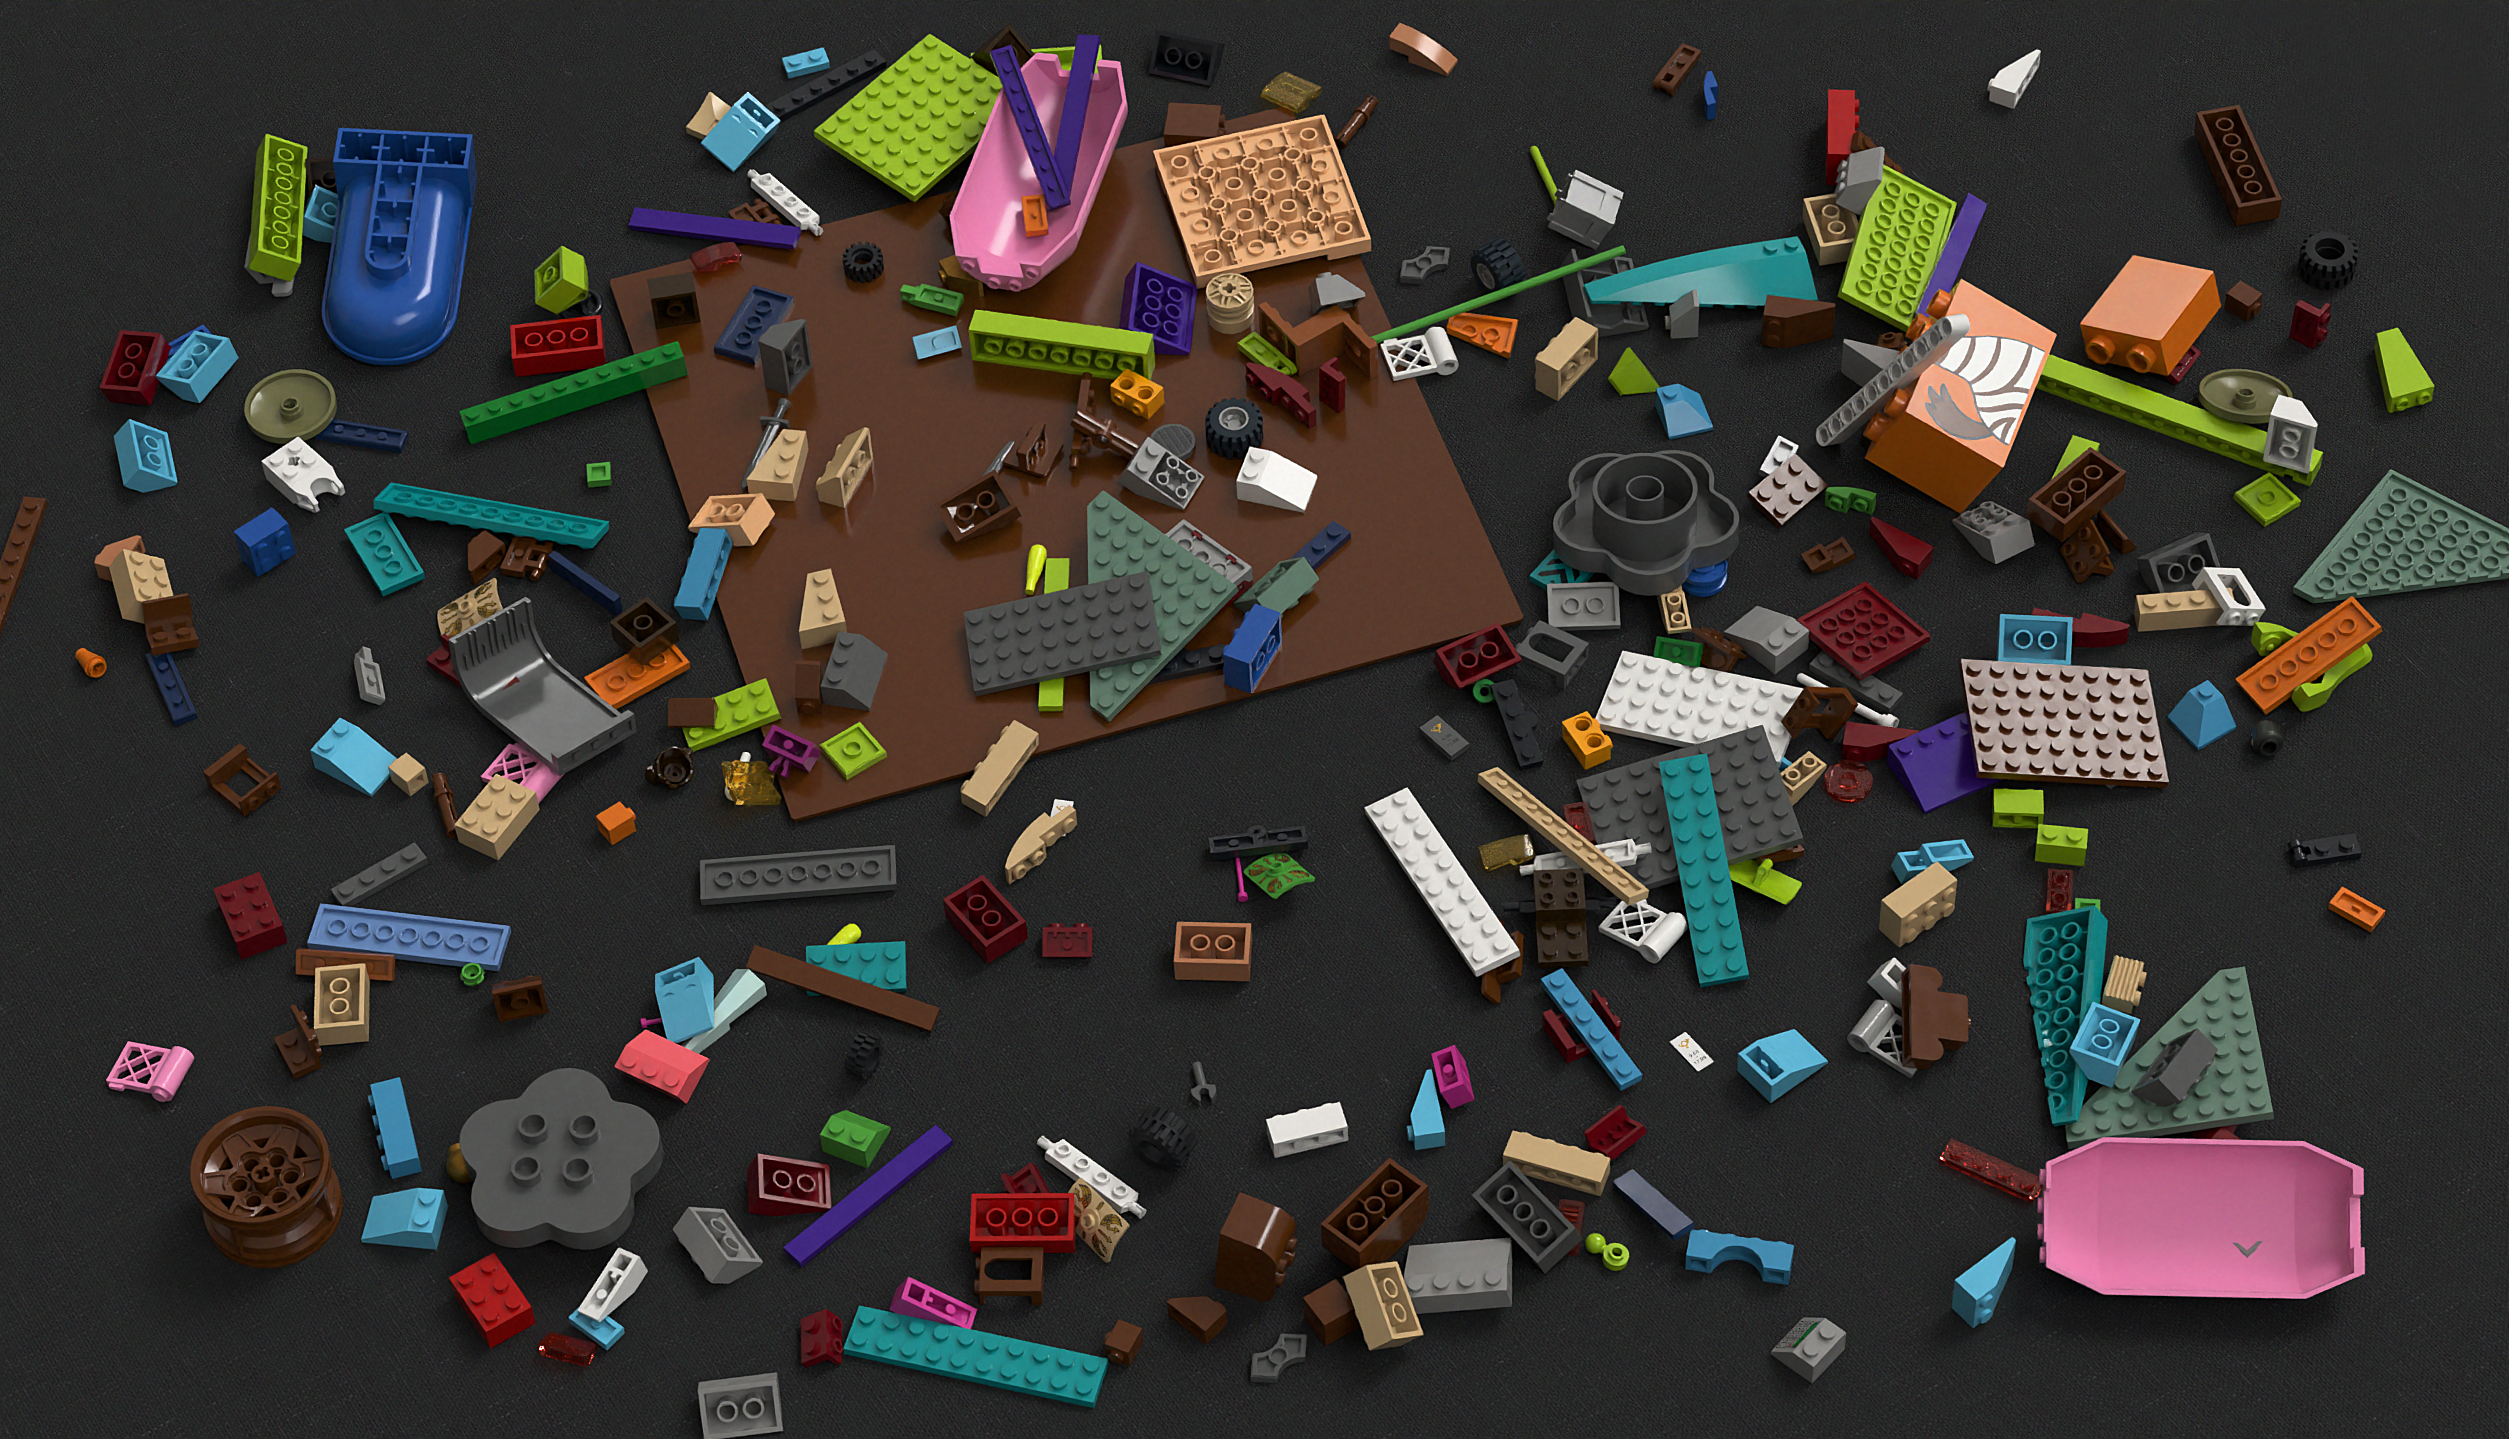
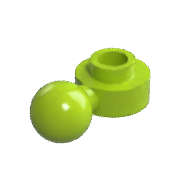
M1592 1233L1586 1238V1249L1593 1254H1603L1602 1262L1608 1269L1619 1271L1626 1267L1629 1252L1625 1246L1619 1243L1606 1245L1604 1237L1598 1233ZM1612 1253H1618L1620 1256H1614Z

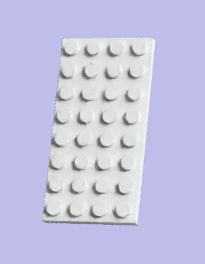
M1622 651L1596 719L1601 730L1684 748L1763 725L1777 766L1780 768L1782 757H1784L1791 739V735L1781 721L1803 691V688L1703 667L1672 663L1665 659Z

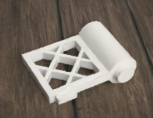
M1432 327L1421 336L1402 340L1394 338L1384 340L1383 344H1380V350L1393 381L1438 372L1441 375H1449L1455 372L1459 366L1448 336L1442 327ZM1421 344L1422 346L1420 352L1410 349L1412 345ZM1396 349L1401 352L1398 356L1389 354L1388 350ZM1408 354L1415 358L1411 363L1402 359L1403 356ZM1421 359L1428 362L1429 366L1421 367L1416 364ZM1400 364L1407 367L1406 371L1396 372L1395 367Z
M1645 899L1631 904V906L1638 909V912L1624 914L1623 911L1628 905L1621 901L1598 927L1599 932L1639 951L1646 960L1652 963H1658L1688 929L1687 920L1682 914L1674 912L1666 914L1648 905ZM1653 916L1658 918L1653 923L1644 924L1643 922L1645 917ZM1640 919L1641 925L1626 926L1625 921ZM1623 922L1624 928L1615 930L1609 928L1612 923ZM1643 931V936L1638 941L1628 936V934Z

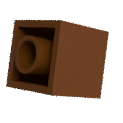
M1336 1279L1303 1297L1304 1319L1325 1346L1358 1328V1319L1355 1315L1351 1297Z

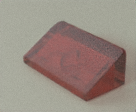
M550 1331L538 1345L540 1355L589 1367L598 1347L597 1343Z

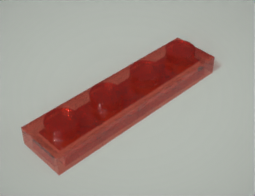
M1952 1138L1940 1156L1939 1163L2030 1203H2034L2043 1185L2039 1184V1176Z

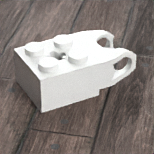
M299 437L261 461L266 479L293 504L296 503L304 509L315 513L318 512L320 509L315 497L323 492H330L340 496L345 493L344 485L337 478L333 467Z

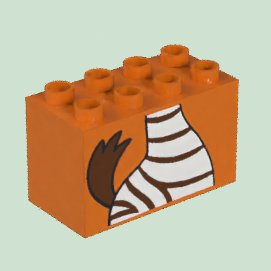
M1963 279L1949 293L1939 289L1926 309V313L1930 316L1926 317L1918 313L1911 322L1905 337L1914 342L1940 318L1956 314H1965L1970 322L1969 332L1904 390L1897 388L1889 398L1884 408V414L1877 411L1869 421L1863 436L1872 440L1865 459L1960 514L2003 469L2057 335ZM1905 345L1898 355H1900L1908 346Z

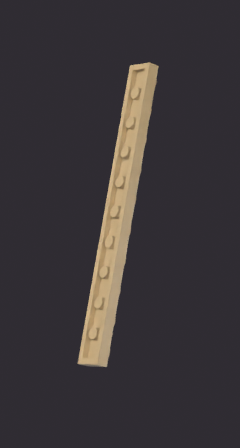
M1496 767L1478 774V783L1628 906L1648 898L1649 890L1500 768Z

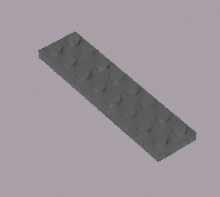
M895 845L700 860L701 905L897 890Z

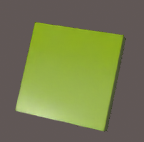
M2270 472L2235 492L2233 497L2236 502L2264 527L2299 507L2301 500Z
M860 722L820 744V750L846 780L887 757L883 747Z

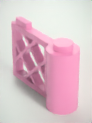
M515 743L514 745H507L482 774L481 778L483 782L489 783L493 778V774L502 770L505 772V775L502 777L509 780L523 777L520 785L535 791L539 804L563 775H557L523 746ZM511 753L519 756V759L506 762ZM527 763H537L534 767L529 769H525L524 764ZM521 765L522 771L508 774L509 768Z
M128 1041L106 1082L109 1088L113 1090L124 1091L127 1088L152 1093V1096L160 1102L170 1101L190 1068L194 1055L187 1049L179 1046L166 1049ZM132 1050L142 1053L141 1056L130 1061L128 1060ZM157 1055L162 1056L159 1062L150 1065L149 1059ZM146 1062L148 1067L136 1073L133 1072L132 1067ZM128 1069L130 1070L131 1075L123 1079L117 1078L120 1073ZM150 1073L152 1075L147 1084L137 1081V1079Z

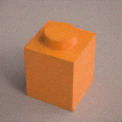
M620 801L596 815L598 830L611 845L636 831L634 823L636 816L629 807L625 808Z

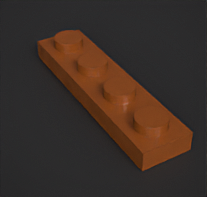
M299 948L296 950L295 974L315 976V968L365 963L369 979L393 981L395 979V955Z

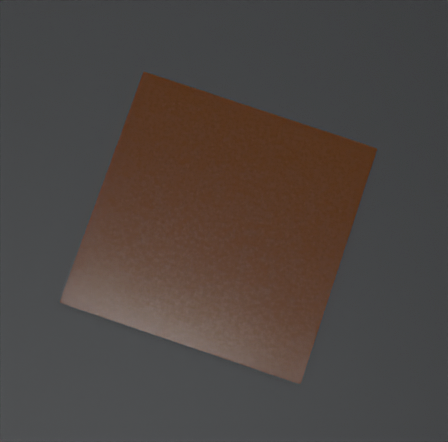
M1286 105L1226 121L1225 128H1221V130H1223V136L1297 119L1292 108ZM1164 137L1113 151L1080 240L1071 257L1034 286L1018 292L1000 288L992 289L983 283L984 296L976 297L963 294L964 302L957 316L914 306L909 302L901 300L900 290L903 284L912 287L926 284L949 290L945 283H941L937 272L940 270L939 260L955 255L951 225L944 220L938 211L944 205L942 201L948 195L960 190L820 225L823 232L821 235L818 234V236L811 230H801L802 232L795 250L746 244L611 279L610 286L633 354L642 353L678 341L685 359L688 375L645 389L690 522H692L710 496L749 494L748 488L745 491L742 489V481L767 425L761 424L760 416L773 417L780 398L788 399L791 404L782 418L789 420L791 428L788 430L806 431L809 450L795 502L766 499L775 515L754 545H732L716 594V599L745 684L748 685L766 678L781 716L779 720L760 726L764 740L771 727L776 725L814 743L821 752L810 773L791 765L789 776L785 779L780 775L784 769L783 765L776 770L792 821L798 822L972 774L979 762L983 763L986 759L991 745H996L1000 740L1002 730L1006 726H1010L1014 720L1039 734V745L1030 756L1034 757L1456 641L1499 622L1502 628L1521 623L1523 621L1521 609L1415 377L1393 381L1380 350V344H1383V342L1377 344L1378 376L1371 380L1345 353L1336 356L1339 359V371L1346 377L1345 409L1340 413H1337L1319 400V368L1321 365L1300 377L1296 373L1289 376L1309 391L1310 404L1316 409L1317 424L1310 429L1303 422H1299L1289 409H1285L1281 402L1273 406L1268 400H1264L1256 388L1251 387L1246 382L1245 364L1254 362L1238 349L1237 343L1254 331L1260 335L1258 305L1266 301L1279 312L1280 317L1285 322L1288 321L1291 324L1292 328L1318 315H1313L1308 287L1319 274L1331 272V275L1338 274L1365 292L1366 297L1358 306L1342 310L1347 311L1351 319L1356 324H1360L1369 337L1392 329L1359 255L1355 254L1328 260L1326 255L1241 273L1253 286L1255 317L1251 326L1240 333L1225 334L1212 328L1207 318V287L1197 289L1190 353L1188 355L1154 353L1155 367L1150 381L1164 388L1165 403L1149 420L1135 415L1127 408L1118 406L1111 401L1110 385L1115 380L1098 377L1091 378V389H1095V403L1090 404V407H1093V416L1099 420L1110 419L1114 421L1118 426V431L1139 442V446L1147 437L1150 438L1156 429L1163 425L1180 424L1188 427L1193 432L1196 446L1191 457L1183 462L1205 477L1184 510L1137 495L1119 483L1117 480L1130 460L1110 448L1099 449L1095 447L1091 442V437L1085 439L1088 442L1087 455H1083L1082 464H1079L1078 471L1071 472L1069 470V457L1074 428L1070 426V423L1077 412L1080 384L1083 375L972 360L969 327L975 310L1119 329L1125 277L1136 262L1195 284L1180 232L1154 165L1153 151L1165 148ZM862 241V245H865L867 241L870 242V246L874 243L876 247H880L883 254L884 270L882 275L878 274V279L872 278V282H868L867 279L865 283H861L859 279L857 283L853 282V278L851 280L848 279L844 273L842 258L843 252H846L845 249L847 247L851 249V244L854 243L858 246V242ZM861 260L857 264H867L870 261ZM692 272L701 322L656 329L647 279ZM753 285L794 297V303L782 323L804 319L807 322L813 367L789 396L765 386L761 356L757 363L753 365L714 353L715 344ZM956 325L962 348L917 359L911 337ZM1396 349L1388 350V353L1394 356H1398L1401 352ZM1400 364L1395 367L1396 372L1406 371L1407 367ZM1231 397H1236V400L1244 398L1246 402H1253L1254 407L1258 406L1263 416L1262 445L1258 446V448L1273 451L1317 475L1316 484L1304 513L1237 499L1236 480L1246 455H1242V459L1237 460V456H1233V459L1230 460L1227 459L1226 455L1223 458L1219 457L1218 452L1214 454L1211 451V447H1208L1205 417L1208 414L1209 408H1213V404L1216 402L1221 403V400L1225 398L1231 400ZM1037 420L1046 422L1047 437L1063 442V449L1047 475L1042 478L1005 465L998 473V476L1016 504L1021 517L1002 528L956 543L934 504L981 478L1003 447L1010 441L1015 442L1022 430L1028 431L1030 427L1033 428ZM780 427V428H779V430H778V432H777V434H776V436H775L773 442H774V441L776 440V438L779 436V434L781 433V431H782L783 429H786V428H783V427ZM864 427L869 428L873 460L845 508L819 501L816 483L818 478L822 477L825 473L827 463L834 458L837 446L842 444L846 436ZM1103 490L1164 534L1168 533L1183 519L1250 565L1252 567L1253 585L1280 561L1292 558L1332 521H1335L1351 532V539L1314 571L1319 578L1313 585L1314 589L1308 594L1300 596L1297 599L1299 602L1294 607L1286 609L1282 613V644L1251 694L1226 685L1225 674H1223V669L1146 685L1110 722L1091 708L1090 671L1064 677L1063 711H1039L1040 682L980 696L975 695L964 612L1044 594L1046 561L1036 583L1034 594L1028 595L1025 593L1028 553L1030 548L1036 544L1045 547L1047 550L1046 559H1070L1069 588L1087 585V506ZM831 568L846 622L847 633L861 634L887 653L870 711L823 704L821 713L806 714L797 712L795 700L796 660L820 661L824 678L835 644L833 642L806 649L801 647L799 628L808 573ZM1231 603L1221 613L1218 611L1184 648L1187 651L1224 643L1225 646H1229L1234 631L1243 624L1245 613ZM860 722L883 747L887 757L846 780L820 750V744ZM770 755L772 763L777 760V758Z

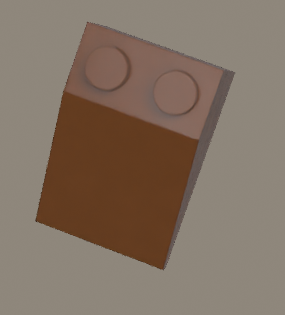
M1767 295L1763 313L1762 346L1788 348L1833 338L1835 303Z
M996 470L989 472L934 504L956 543L997 530L1021 517L1016 504Z

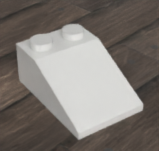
M1249 447L1236 480L1237 499L1304 513L1316 484L1317 475L1273 451Z

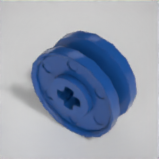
M1725 559L1715 565L1693 569L1689 577L1681 585L1682 589L1686 593L1699 597L1717 594L1726 586L1727 560Z

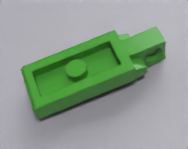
M903 284L900 290L901 300L909 302L914 306L957 316L964 302V295L961 293L926 284L916 287Z

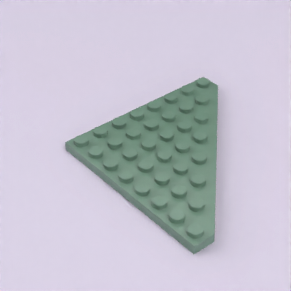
M2390 469L2296 583L2293 593L2314 604L2345 600L2351 596L2361 598L2508 579L2509 529Z
M1103 490L1087 506L1088 584L1148 571L1162 653L1160 656L1090 671L1091 708L1110 722L1239 590L1227 578Z
M2245 966L2219 970L2122 1066L2112 1088L2103 1085L2081 1107L2078 1122L2065 1124L2068 1149L2082 1147L2102 1137L2147 1138L2274 1119ZM2198 1028L2218 1049L2212 1057L2214 1062L2200 1073L2201 1079L2196 1085L2188 1089L2187 1098L2180 1104L2174 1103L2164 1107L2134 1096L2131 1093L2132 1089L2169 1041Z

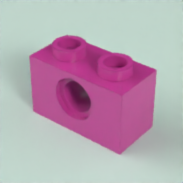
M1453 1045L1432 1053L1440 1093L1450 1108L1453 1109L1475 1100L1466 1061L1456 1046Z

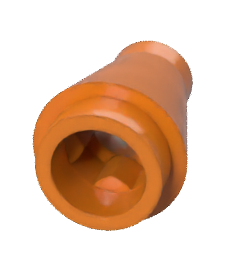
M81 648L76 652L75 658L79 661L87 676L98 678L105 673L107 665L103 657L85 648Z

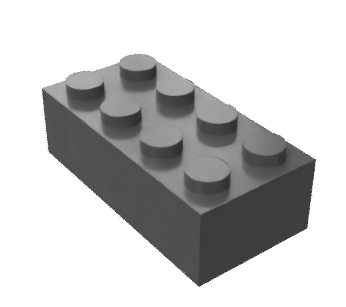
M1510 1160L1472 1194L1478 1205L1544 1273L1550 1270L1583 1239L1577 1229Z

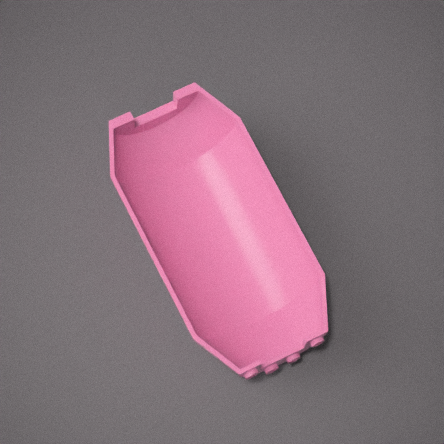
M1036 53L1020 70L1054 156L1070 70H1062L1058 55ZM1101 59L1098 61V73H1094L1070 194L1071 205L1049 211L1045 201L1049 235L1026 237L1021 197L1043 193L1004 90L1001 87L950 214L955 255L961 268L974 278L987 284L988 287L1015 292L1030 288L1065 262L1075 252L1127 118L1128 106L1119 61Z
M2102 1137L2046 1162L2045 1168L2039 1170V1184L2043 1185L2042 1198H2037V1213H2042V1224H2037V1239H2042L2043 1246L2039 1249L2040 1263H2044L2045 1267L2102 1295L2306 1299L2365 1274V1247H2361L2360 1197L2364 1195V1168L2305 1141ZM2257 1241H2263L2257 1247L2258 1249L2248 1258L2233 1244L2239 1243L2248 1250Z

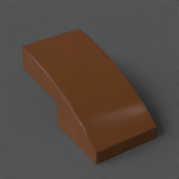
M1844 537L1826 547L1820 543L1801 554V557L1812 573L1833 569L1856 558L1854 551Z

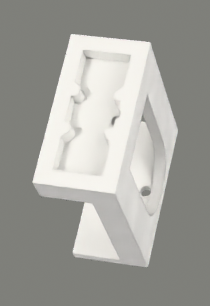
M2203 567L2192 583L2196 591L2211 590L2224 610L2216 622L2218 625L2254 626V622H2258L2266 610L2239 568ZM2238 584L2249 601V606L2237 603L2226 588H2231L2233 591Z

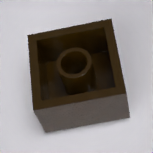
M692 272L647 279L656 329L701 322Z
M647 596L610 621L613 640L642 666L680 641L676 622Z

